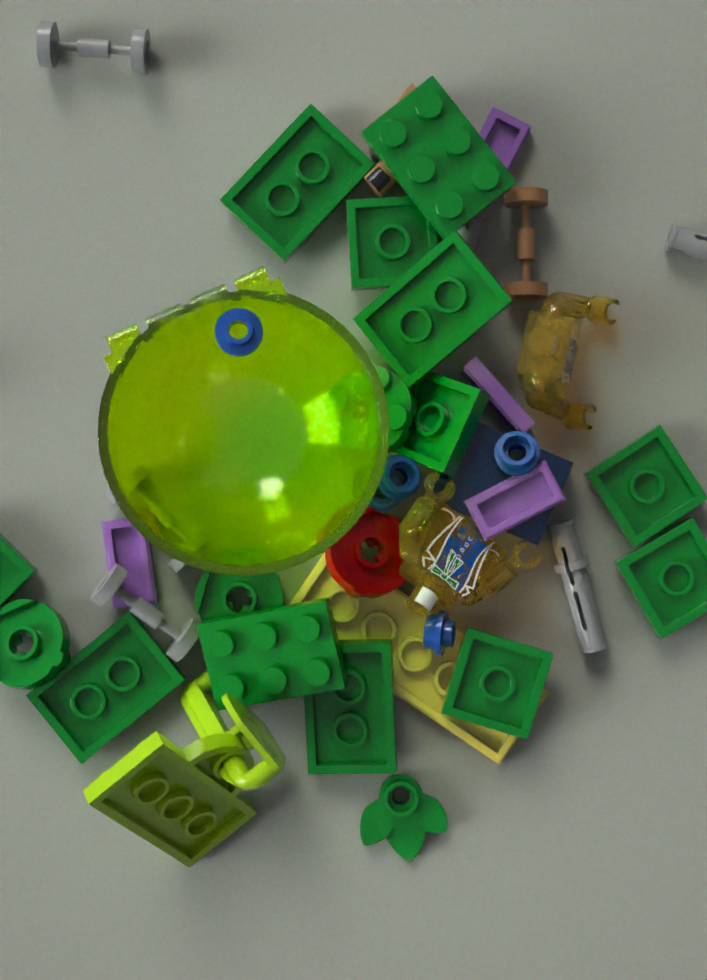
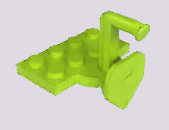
M207 669L187 684L181 694L182 706L200 739L181 749L156 730L82 790L90 806L189 868L258 813L251 800L240 792L243 789L247 791L255 790L267 784L284 770L286 760L274 736L261 719L232 694L227 692L221 699L236 724L230 730L228 729L208 694L212 688ZM253 748H255L263 758V760L255 766L254 758L250 753V751Z

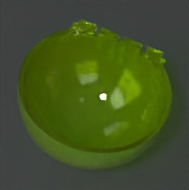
M263 266L233 279L236 292H228L225 285L222 284L189 299V303L182 306L177 304L146 318L145 321L149 328L142 334L135 323L105 337L112 353L103 356L110 375L101 398L98 416V445L103 472L113 497L129 522L159 550L194 568L229 576H257L288 570L310 561L335 545L353 528L373 499L383 475L389 447L390 424L388 406L378 373L366 351L344 325L329 313L304 299L288 294L280 277L270 281ZM233 308H244L252 311L260 319L263 327V339L260 346L253 353L243 357L231 356L225 353L219 347L215 338L217 320L223 313ZM235 324L230 329V335L235 339H242L248 333V328L243 324Z

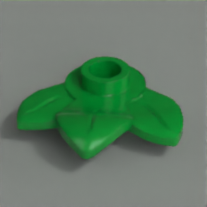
M402 773L391 775L385 779L379 789V798L364 808L360 820V837L363 845H373L387 837L392 848L408 862L412 861L419 853L426 832L442 833L447 831V817L442 804L436 798L422 793L421 786L415 778ZM398 788H404L409 792L407 800L403 802L395 801L392 794Z

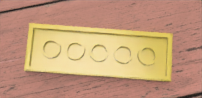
M324 552L290 604L329 597L339 640L392 639L394 694L500 765L518 739L517 736L441 713L442 704L464 633L456 629L453 647H446L443 655H435L434 650L425 649L423 645L425 621L428 613L434 614L433 612H429L423 605L414 601V599L398 588L387 595L377 598L351 597L330 574ZM543 688L538 708L549 693L545 688Z

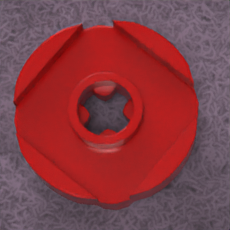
M359 508L347 513L333 526L323 544L326 564L330 574L344 588L345 592L353 598H377L394 591L406 581L409 575L408 571L411 560L414 559V544L405 525L391 514L386 516L381 512H375V508ZM365 542L369 548L376 546L379 554L374 557L376 563H371L362 557L360 553L363 550L361 543Z

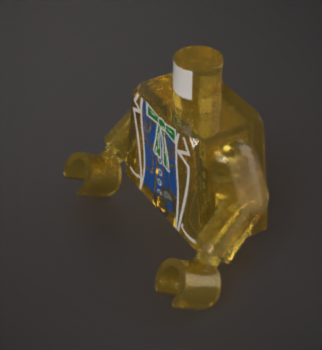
M554 292L547 296L541 311L530 310L528 314L516 373L522 391L525 393V401L531 408L558 420L563 419L567 429L592 430L593 427L587 425L585 421V413H596L597 411L593 404L570 403L567 399L584 321L583 318H587L591 322L613 325L616 320L608 319L607 310L611 304L619 305L617 299L596 295L590 298L572 293Z
M438 472L430 473L425 478L424 488L427 493L424 497L419 496L399 525V555L402 558L399 573L404 579L415 586L406 601V605L414 613L423 617H429L436 604L448 610L459 604L469 607L489 599L499 593L518 576L517 570L519 568L532 569L541 561L540 552L536 553L529 561H521L519 559L520 551L530 543L528 540H520L515 543L512 549V558L508 561L503 559L507 551L491 539L484 541L475 526L444 503L451 499L455 493V484L452 480L446 484L443 491L439 493L433 492V486L440 477Z

